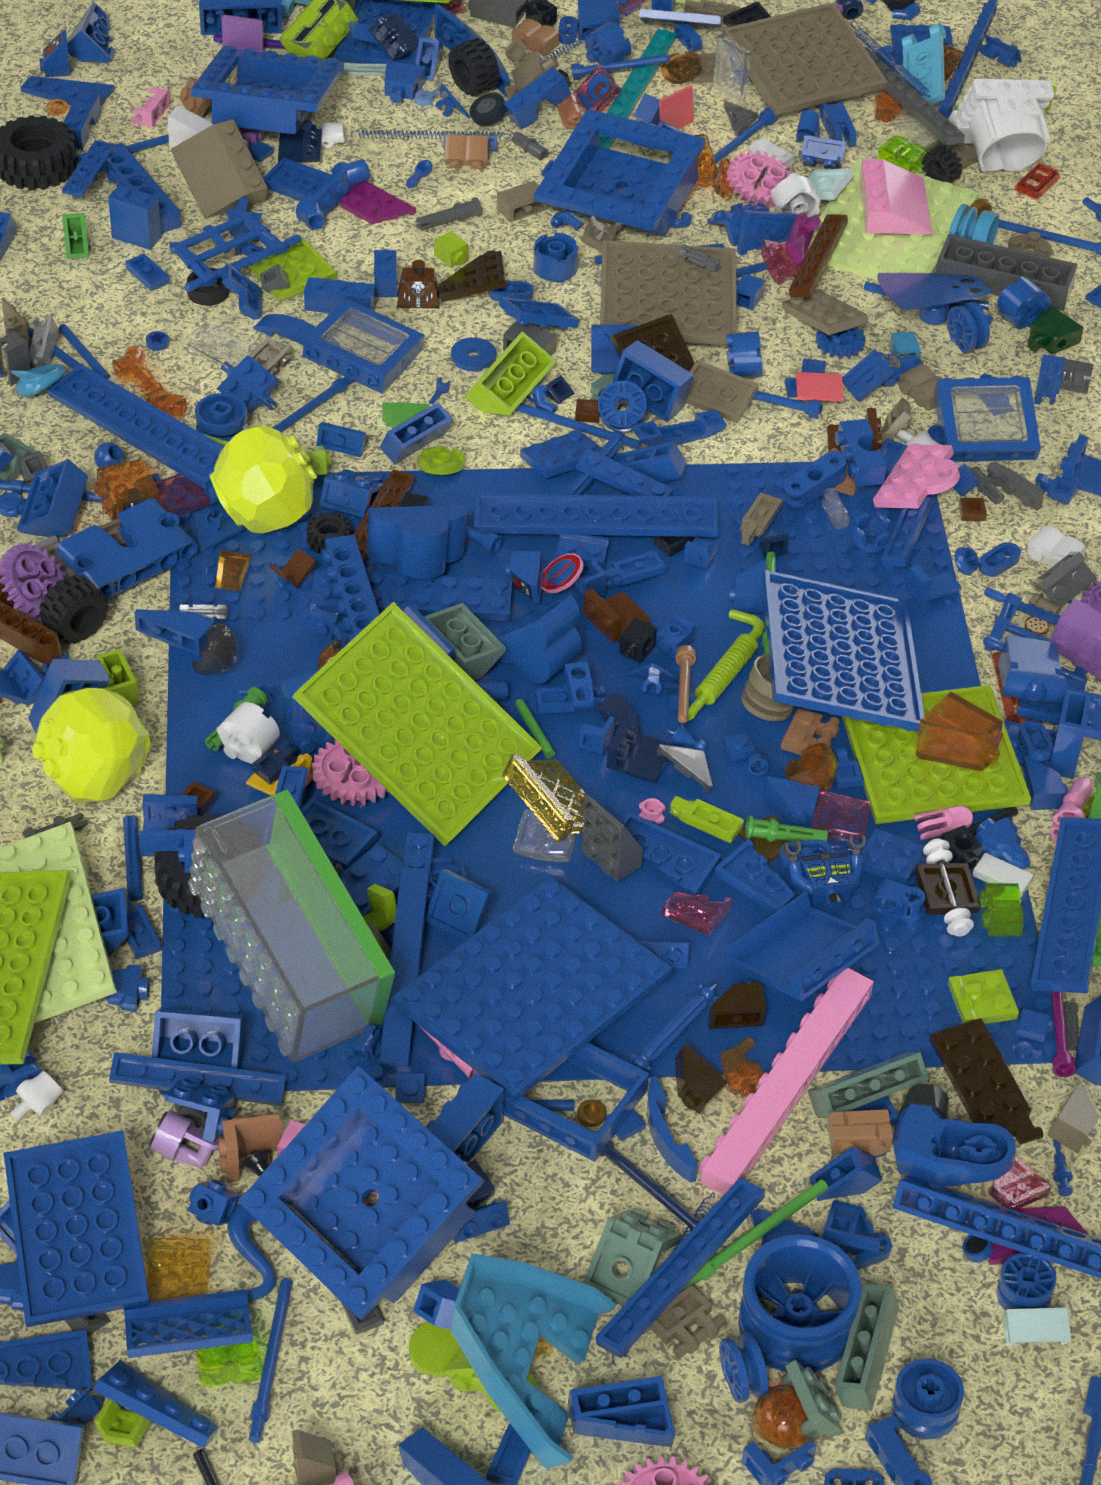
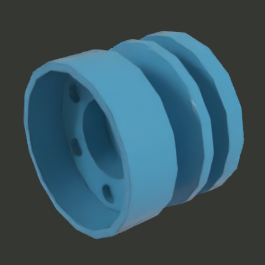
M961 204L953 218L949 234L993 244L998 230L999 214L983 210L979 218H977V207H972L969 211V205Z

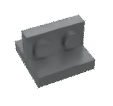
M1070 552L1033 583L1039 590L1045 593L1050 601L1064 606L1093 583L1097 577L1084 562L1086 559L1080 552Z

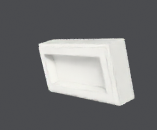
M985 853L974 868L972 876L1021 898L1033 881L1034 874Z

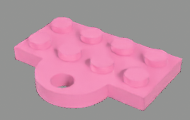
M909 444L874 497L875 507L919 509L928 494H937L952 488L960 479L957 464L950 460L954 454L952 445Z

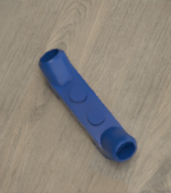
M360 159L351 163L338 162L331 169L333 176L313 196L305 195L297 204V219L301 222H306V225L311 230L323 228L326 223V214L356 184L370 179L371 174L366 160Z

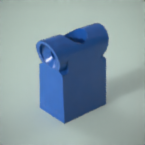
M1007 635L998 663L1004 688L1002 696L1062 705L1068 686L1065 676L1060 674L1061 666L1056 642Z

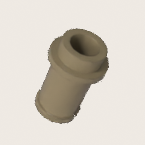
M1034 593L1028 603L1035 604L1036 608H1043L1044 611H1052L1053 615H1059L1062 606L1044 598L1042 593Z

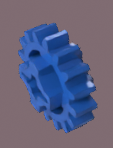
M859 326L832 335L818 330L815 343H818V349H823V354L830 353L831 358L837 355L839 359H842L843 356L850 359L851 354L858 356L859 351H863L866 336L863 335L864 330H858Z

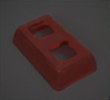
M1038 163L1016 184L1014 190L1038 200L1060 179L1059 172ZM1039 170L1043 173L1048 174V176L1041 175L1037 173V171ZM1028 179H1033L1037 182H1040V184L1038 186H1033L1026 183V181Z

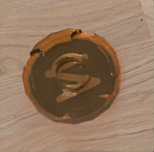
M689 51L681 55L675 53L670 56L669 62L662 63L661 65L662 77L672 84L689 82L702 69L699 56Z

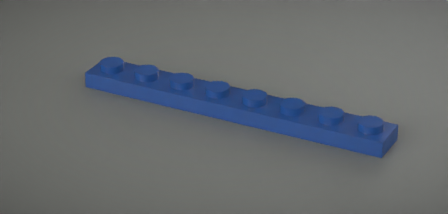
M739 1178L595 1337L596 1344L622 1358L765 1198L764 1189Z

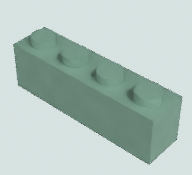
M906 1052L807 1091L817 1118H829L830 1112L852 1110L926 1081L929 1077L921 1053Z
M864 1283L862 1285L858 1312L851 1325L835 1384V1389L843 1407L873 1410L899 1310L892 1286Z

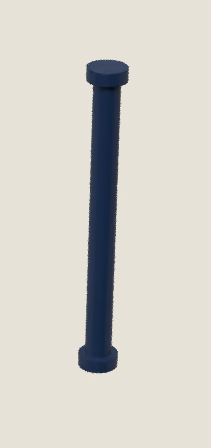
M611 1141L606 1144L600 1156H606L685 1223L690 1228V1232L702 1220V1218L697 1219L614 1149V1144Z

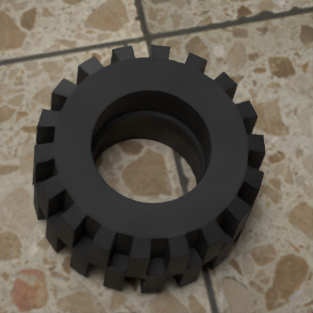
M471 39L454 46L450 50L451 52L448 55L449 69L453 80L462 92L472 97L492 89L498 84V62L489 45L485 44L482 39Z
M69 575L64 580L60 579L56 582V585L48 589L49 592L42 598L44 601L39 607L41 610L39 617L42 623L47 628L56 632L62 642L76 644L81 640L88 639L91 635L93 636L102 627L103 621L108 616L106 613L109 611V601L105 597L106 595L86 577L79 575L71 577Z

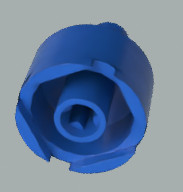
M608 22L585 37L587 60L591 63L597 62L599 64L626 60L631 55L632 48L629 38L625 40L622 35L624 30L616 23Z
M554 233V236L547 237V234L540 236L534 243V273L545 280L562 283L572 278L578 269V246L576 245V240L563 233Z
M1019 277L1015 279L1018 281L1014 285L1009 283L1001 292L997 301V306L1000 308L997 311L1017 329L1021 330L1026 327L1031 328L1033 321L1046 311L1051 305L1052 300L1045 291L1027 277Z
M759 332L726 334L727 348L731 347L727 351L728 365H733L729 366V372L743 378L761 377L763 370Z

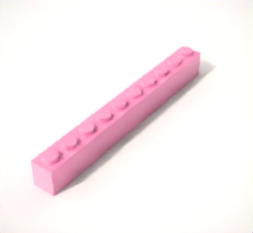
M849 968L829 981L827 992L825 994L820 993L813 1006L815 1009L811 1014L807 1012L800 1023L801 1029L798 1033L793 1032L786 1043L787 1049L784 1053L779 1052L772 1063L773 1069L769 1074L765 1072L758 1083L759 1089L755 1094L751 1092L744 1102L742 1113H736L732 1118L728 1133L720 1135L714 1146L715 1151L712 1156L706 1155L699 1168L702 1171L700 1183L724 1195L739 1178L745 1180L870 999L874 981Z

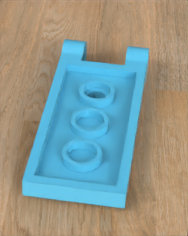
M941 23L930 26V38L919 43L913 34L902 38L903 67L927 88L924 92L926 95L922 97L931 105L945 99L943 39L946 38V32Z

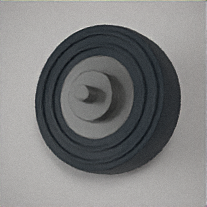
M499 93L485 94L473 102L470 107V116L474 123L479 126L492 125L506 114L507 110L503 104L506 101Z

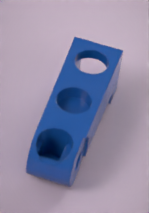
M895 1414L868 1426L865 1440L895 1485L933 1484L931 1478L926 1473L920 1471L899 1438L898 1434L901 1423Z

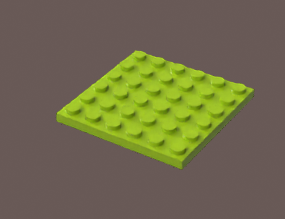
M990 685L921 693L926 722L923 733L842 716L854 758L858 761L863 777L864 790L875 824L914 820V815L958 805L969 808L971 812L1030 805L1031 796Z

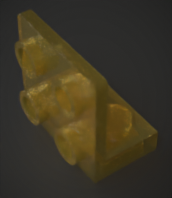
M148 1237L149 1269L147 1288L149 1302L208 1294L211 1263L209 1239Z

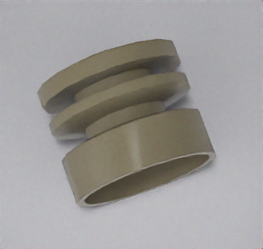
M769 654L757 657L741 695L742 703L749 712L763 720L783 721L790 717L794 705H784L773 701Z

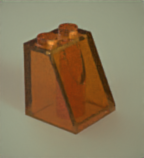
M950 692L920 720L916 757L983 771L989 764L993 765L1000 756L999 743L1003 737L1001 732L1003 721L957 694Z

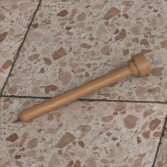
M682 645L676 650V663L680 666L678 721L680 723L688 721L690 667L696 661V651L689 645Z

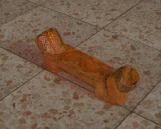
M135 346L128 347L123 357L113 360L112 366L115 375L123 384L133 382L146 396V402L174 418L181 419L185 416L187 409L186 398L183 395L165 392L162 384L156 382L151 372L143 367L145 353L141 348Z

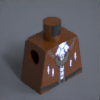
M414 260L412 267L402 269L397 292V308L440 309V295L435 269L425 268V262L422 260Z

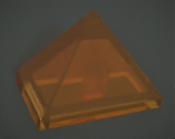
M220 549L216 588L240 591L252 554Z

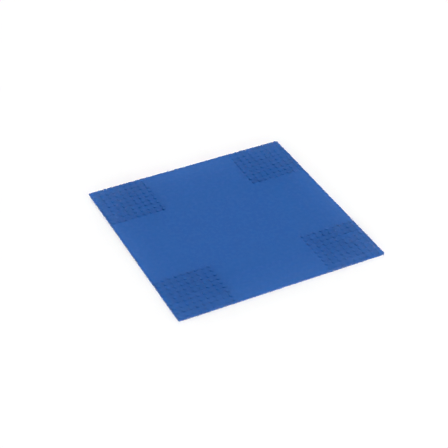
M812 462L687 464L681 478L674 481L661 482L673 488L671 496L717 497L718 537H705L704 539L717 543L718 551L706 569L684 562L685 549L670 557L654 545V538L657 536L590 535L609 538L603 570L611 567L612 562L654 550L667 566L666 573L626 585H614L612 588H606V595L601 598L605 600L620 592L626 593L651 618L650 625L657 627V633L671 621L673 614L695 625L694 640L690 646L696 651V661L690 667L689 686L692 687L694 693L695 689L741 634H749L753 630V626L729 618L730 610L734 609V601H729L730 586H735L737 575L760 561H766V557H763L759 549V544L764 537L787 533L789 535L787 554L776 556L777 573L907 601L921 693L981 686L959 591L918 604L906 589L909 569L918 564L930 577L950 572L956 579L937 494H928L926 498H931V510L907 566L883 567L881 558L884 551L877 553L864 552L855 547L851 541V533L857 523L856 518L864 513L868 514L869 523L877 524L881 515L888 518L891 522L889 532L892 535L903 508L875 507L873 499L883 484L859 486L854 496L830 490L801 509H792L786 505L785 481ZM534 468L464 469L446 475L430 474L422 470L401 471L415 475V482L409 492L428 496L430 501L428 506L466 505V526L474 529L475 493L565 495V491L581 473L574 469L546 479ZM391 471L356 472V476L363 478L365 476H373L379 479L378 482L385 483ZM335 472L317 475L313 483L311 508L291 525L261 534L252 533L244 526V531L203 552L199 551L198 548L193 557L170 568V611H178L180 604H190V607H193V604H214V607H217V604H226L228 606L227 619H217V617H214L216 639L201 657L169 644L166 795H181L193 781L215 791L216 799L201 816H204V813H212V816L222 814L228 816V820L232 821V819L239 821L242 823V828L247 827L251 831L252 837L257 841L258 851L261 847L273 803L272 796L246 784L247 780L254 774L250 763L242 761L237 757L235 759L228 757L224 752V744H222L218 751H213V748L209 749L205 744V739L233 712L234 704L237 701H242L247 696L239 695V689L259 688L261 685L269 683L276 695L271 696L272 702L267 703L261 708L264 709L262 714L267 719L271 716L275 720L280 732L276 743L269 750L273 752L274 750L280 751L288 744L284 736L282 681L318 672L348 644L340 642L334 634L332 639L308 631L313 612L310 611V600L314 570H326L328 564H323L321 551L317 554L314 552V549L311 550L307 543L309 519L312 520L314 515L319 517L321 512L324 515H328L327 511L332 512V515H335L337 512L340 513V517L344 515L346 520L350 521L351 535H353L363 519L319 506L324 479ZM184 476L173 477L172 486L176 484L183 485L191 493H178L176 499L178 505L189 506L191 503L185 502L188 496H194L198 499V504L193 509L183 513H174L179 517L180 526L197 543L195 513L206 514L210 510L213 517L217 518L219 514H223L224 520L234 522L220 502L211 505L207 502L203 487ZM594 479L581 494L631 496L597 479ZM379 491L372 493L369 508ZM764 493L782 499V508L761 537L755 536L750 546L740 543L742 540V531L740 530L742 519L758 495ZM800 497V498H792V499L795 500V501H798V500L801 499V497ZM328 532V533H323V534H325V535H332V534H335V533ZM497 534L502 537V544L495 554L483 550L479 542L465 536L463 556L454 562L446 563L445 571L440 576L511 579V577L506 575V563L510 562L511 552L541 551L545 569L555 560L560 535ZM866 537L867 543L875 544V537ZM300 549L317 563L300 586L295 588L279 577L269 565L272 563L282 570L296 550ZM369 558L364 566L366 572L402 574L397 570L396 565L378 563ZM583 567L578 579L589 575V567ZM572 586L558 593H547L541 589L540 603L532 602L512 587L510 621L480 620L495 635L517 617L572 595L580 612L579 621L574 627L581 638L582 651L570 663L588 662L593 686L606 688L607 695L604 698L617 693L633 708L635 714H637L636 726L640 727L639 734L670 744L673 736L668 734L669 729L675 731L680 722L678 721V709L669 710L666 688H678L679 684L659 681L662 686L660 696H656L657 688L654 685H650L647 688V694H643L642 685L646 679L632 678L626 675L628 671L649 664H657L680 678V666L676 663V659L662 653L655 647L641 663L619 654L620 640L611 643L583 615V601L572 590ZM765 608L763 613H749L758 616L763 621L765 629ZM330 612L338 615L337 620L342 622L343 615H339L338 612ZM762 635L756 640L758 649L717 700L711 705L704 704L692 720L682 723L696 741L704 740L708 745L705 757L713 785L710 792H704L699 782L692 777L690 779L678 771L674 767L675 763L668 759L655 783L606 768L607 748L603 755L578 747L579 729L583 723L595 724L601 727L605 726L606 723L600 712L589 710L538 714L535 690L565 687L563 681L564 668L545 683L537 684L526 679L513 663L506 664L497 660L481 679L475 680V682L505 680L508 687L507 700L495 702L535 740L515 706V702L518 699H523L555 751V755L548 759L543 751L540 750L446 846L434 836L432 859L447 858L452 860L454 865L459 868L461 865L465 869L468 880L493 891L480 930L549 877H553L636 941L689 942L688 968H672V975L589 1041L595 1047L615 1054L630 1064L633 1062L630 1059L633 1054L636 1056L642 1055L644 1047L694 996L699 995L700 991L697 988L700 985L710 986L717 984L716 997L719 999L733 984L759 982L732 969L727 946L773 914L715 876L714 872L696 899L692 898L643 858L642 867L617 882L610 875H606L601 867L592 859H588L582 851L585 796L589 795L619 822L622 821L628 811L639 815L641 813L639 808L641 802L650 798L657 799L665 805V811H663L664 822L657 825L722 854L721 862L747 840L745 839V826L748 815H753L755 819L768 821L773 818L779 824L816 829L820 819L821 806L844 809V814L840 816L839 820L845 825H854L858 821L857 817L855 819L847 818L846 811L850 809L858 810L864 817L863 830L853 837V839L861 841L862 834L865 836L866 841L870 839L875 828L924 846L929 841L941 839L942 837L921 840L920 835L928 831L919 832L917 825L924 821L916 822L915 819L875 824L863 784L860 787L836 789L830 770L833 756H836L835 747L845 746L849 760H855L841 715L808 710L823 715L822 723L829 722L831 717H836L840 721L838 725L839 731L836 737L831 739L830 750L824 754L822 759L814 757V751L808 750L806 756H802L781 749L782 740L798 708H805L794 706L789 718L773 722L753 715L745 708L741 699L755 660L764 654ZM574 670L571 675H581L583 671ZM620 724L615 726L614 734L617 731ZM748 732L756 753H763L767 757L769 762L768 771L763 775L756 776L748 770V759L730 762L722 744L723 736ZM816 734L814 738L818 739L822 736ZM674 745L675 747L694 749V747ZM319 751L309 753L312 757L311 763H314V756L319 755ZM756 761L755 766H760V761ZM768 776L820 786L812 826L787 822L765 798ZM313 779L306 786L301 808L313 797L378 831V839L366 852L376 844H379L404 861L407 832L432 834L390 792L385 791V798L376 796L375 803L370 799H366V804L362 805L360 800H358L352 806L350 800H346L344 804H341V798L339 797L332 801L331 793L325 796L322 795L323 788L317 789L316 782ZM675 796L689 802L699 799L744 820L743 828L733 842L728 843L690 826L670 813L671 802ZM1006 808L972 812L973 822L971 825ZM830 813L828 824L820 830L828 831L827 842L831 845L833 852L849 850V853L852 854V850L846 848L850 837L839 835L831 827V817L834 814ZM751 837L750 840L754 844L753 848L759 855L762 854L766 858L770 869L780 875L795 894V898L802 893L791 883L789 869L782 866L779 862L781 846L791 841L776 839L775 842L772 841L771 843L767 842V839ZM925 854L921 858L922 864H927V856ZM203 856L196 858L197 874L212 875L222 872L230 866L228 862L218 857ZM259 862V883L255 888L254 895L251 899H246V904L240 909L235 907L234 912L226 916L224 913L219 914L218 918H210V916L196 918L191 913L185 915L179 912L178 907L174 909L168 905L167 899L163 898L161 1008L245 1015L244 1041L238 1069L286 1075L284 1091L337 1090L357 1066L361 1067L383 1088L396 1087V1073H425V1086L461 1085L464 1081L470 1080L453 1061L445 1060L441 1057L437 1044L415 1022L413 1023L408 1067L380 1065L384 1020L382 1024L376 1026L372 1033L374 1035L377 1029L381 1032L379 1039H377L373 1047L372 1057L366 1061H359L352 1056L351 1046L355 1041H358L365 1024L293 899L291 898L289 904H279L278 887L280 877L272 863ZM974 868L970 869L971 876L973 875ZM863 871L857 888L851 891L850 899L843 902L844 907L841 910L831 912L828 910L827 904L814 905L810 902L811 907L855 926L867 918L875 921L880 942L877 947L848 967L874 981L871 997L819 1072L862 1070L906 1052H920L925 1068L943 1067L929 1041L930 1034L963 1024L948 986L949 977L1000 969L1003 970L1018 1008V1019L985 1024L1005 1063L1007 1065L1052 1063L1053 1058L1057 1054L1051 991H1036L1031 988L1039 935L1028 888L1020 898L972 876L981 908L978 913H971L969 919L974 922V926L964 936L949 934L947 932L949 924L944 922L946 914L927 915L924 904L922 905L924 911L923 918L917 923H907L903 920L875 912L870 902L880 881L884 878ZM916 876L909 880L907 886L919 888ZM398 895L395 896V898H396V908H397ZM425 921L419 976L466 940ZM395 922L385 930L380 931V934L390 948L385 953L389 963L391 961ZM762 983L767 1007L764 1026L709 1030V1012L714 1002H707L706 1008L655 1061L649 1062V1066L652 1068L648 1072L649 1078L657 1076V1078L676 1077L674 1059L685 1044H688L720 1075L764 1074L765 1072L769 1074L773 1069L772 1063L779 1052L784 1053L787 1049L786 1043L793 1032L798 1033L801 1029L800 1023L807 1012L811 1014L815 1009L813 1007L820 993L825 994L827 992L828 983L803 1001ZM1023 1008L1050 1015L1044 1042L1016 1035ZM565 1061L540 1082L604 1079ZM159 1090L160 1094L165 1096L167 1091Z

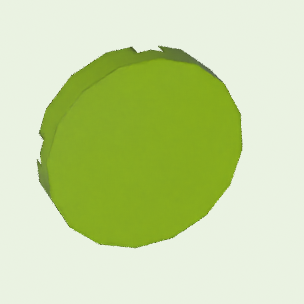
M444 446L430 447L424 449L421 455H418L419 469L430 474H453L459 472L465 466V456L463 452L456 448H452V451Z
M426 1322L412 1334L409 1341V1356L412 1364L421 1373L443 1378L448 1376L444 1369L460 1346L453 1336L452 1330L437 1327Z

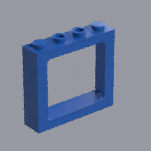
M588 1042L566 1061L627 1092L597 1133L525 1098V1094L515 1102L504 1095V1116L595 1162L603 1152L606 1144L612 1140L647 1092L649 1073L642 1070L641 1067L634 1066L620 1059L615 1054L608 1053Z

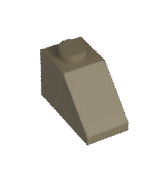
M1078 1083L1048 1133L1049 1137L1057 1140L1077 1154L1083 1144L1087 1146L1091 1144L1097 1134L1093 1127L1099 1119L1084 1086Z
M293 1430V1463L298 1485H327L334 1483L336 1472L341 1471L339 1452L332 1451L331 1441L301 1430Z

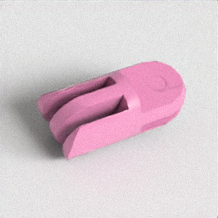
M958 805L914 815V819L916 822L924 821L917 825V829L919 832L928 831L920 835V839L925 840L942 836L943 833L963 825L969 828L973 822V814L969 808Z

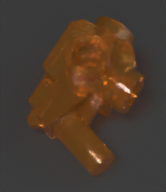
M880 92V95L875 96V119L885 123L895 120L896 116H900L901 105L896 103L897 101L890 95H887L886 92Z
M749 1036L735 1048L731 1047L729 1050H723L720 1053L722 1056L720 1062L724 1069L723 1075L728 1082L727 1085L731 1094H740L741 1098L748 1097L751 1092L756 1093V1086L763 1075L757 1061L752 1063L751 1059L747 1061L744 1054L756 1045Z

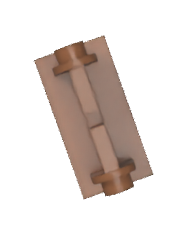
M572 92L569 97L557 105L562 124L569 129H575L582 118V114L576 104V95Z

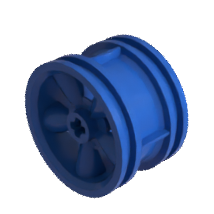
M786 1235L765 1243L752 1255L745 1270L743 1296L738 1319L740 1334L752 1333L761 1349L765 1364L781 1372L788 1373L785 1366L794 1360L798 1361L805 1368L809 1366L814 1373L834 1365L843 1357L851 1325L858 1312L861 1297V1279L855 1264L838 1246L825 1239L811 1235ZM784 1284H804L802 1294L795 1293L789 1296ZM760 1295L777 1305L775 1314H769L758 1300ZM827 1295L833 1300L839 1311L819 1312V1308L815 1303Z

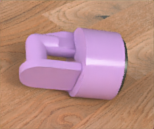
M172 1110L165 1111L149 1143L150 1150L172 1161L197 1167H204L212 1151L218 1150L219 1147L218 1138L214 1143L202 1140L204 1131L191 1125L192 1120ZM185 1138L200 1145L198 1152L182 1145Z

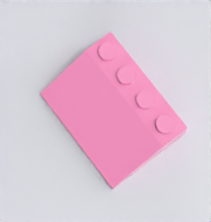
M862 159L859 181L866 233L931 234L932 229L924 178L885 160Z

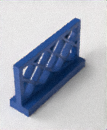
M246 1289L151 1301L150 1304L124 1308L128 1358L253 1342Z

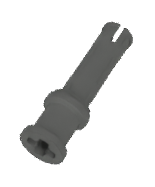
M474 197L472 201L462 204L458 202L452 208L417 217L416 222H419L417 226L423 231L455 220L463 222L466 218L472 216L480 217L482 216V206L479 199Z

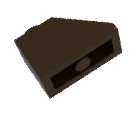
M743 982L733 984L710 1007L709 1030L764 1026L767 1007L762 983Z
M685 1044L674 1059L677 1096L682 1099L683 1104L687 1108L700 1114L722 1092L728 1082L688 1044Z

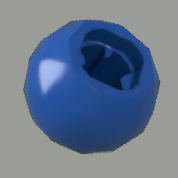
M112 442L102 443L94 452V462L102 471L113 472L118 470L123 464L124 454L117 444Z

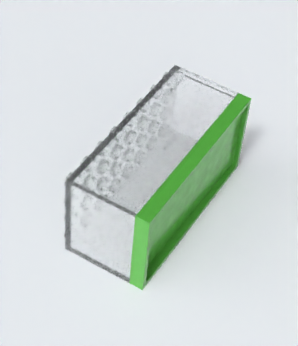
M287 789L196 826L195 839H193L194 850L191 853V877L188 880L190 890L194 896H199L206 918H211L217 938L220 941L223 940L227 946L226 952L229 960L232 963L236 962L240 969V979L245 986L250 987L253 993L252 999L257 1009L263 1010L266 1016V1025L271 1033L275 1032L279 1039L278 1045L284 1056L288 1055L293 1064L362 1033L365 1025L378 1026L382 1024L395 971L289 790Z

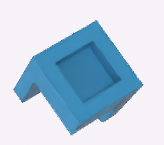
M914 332L892 333L889 348L891 354H910V356L919 358L920 346Z

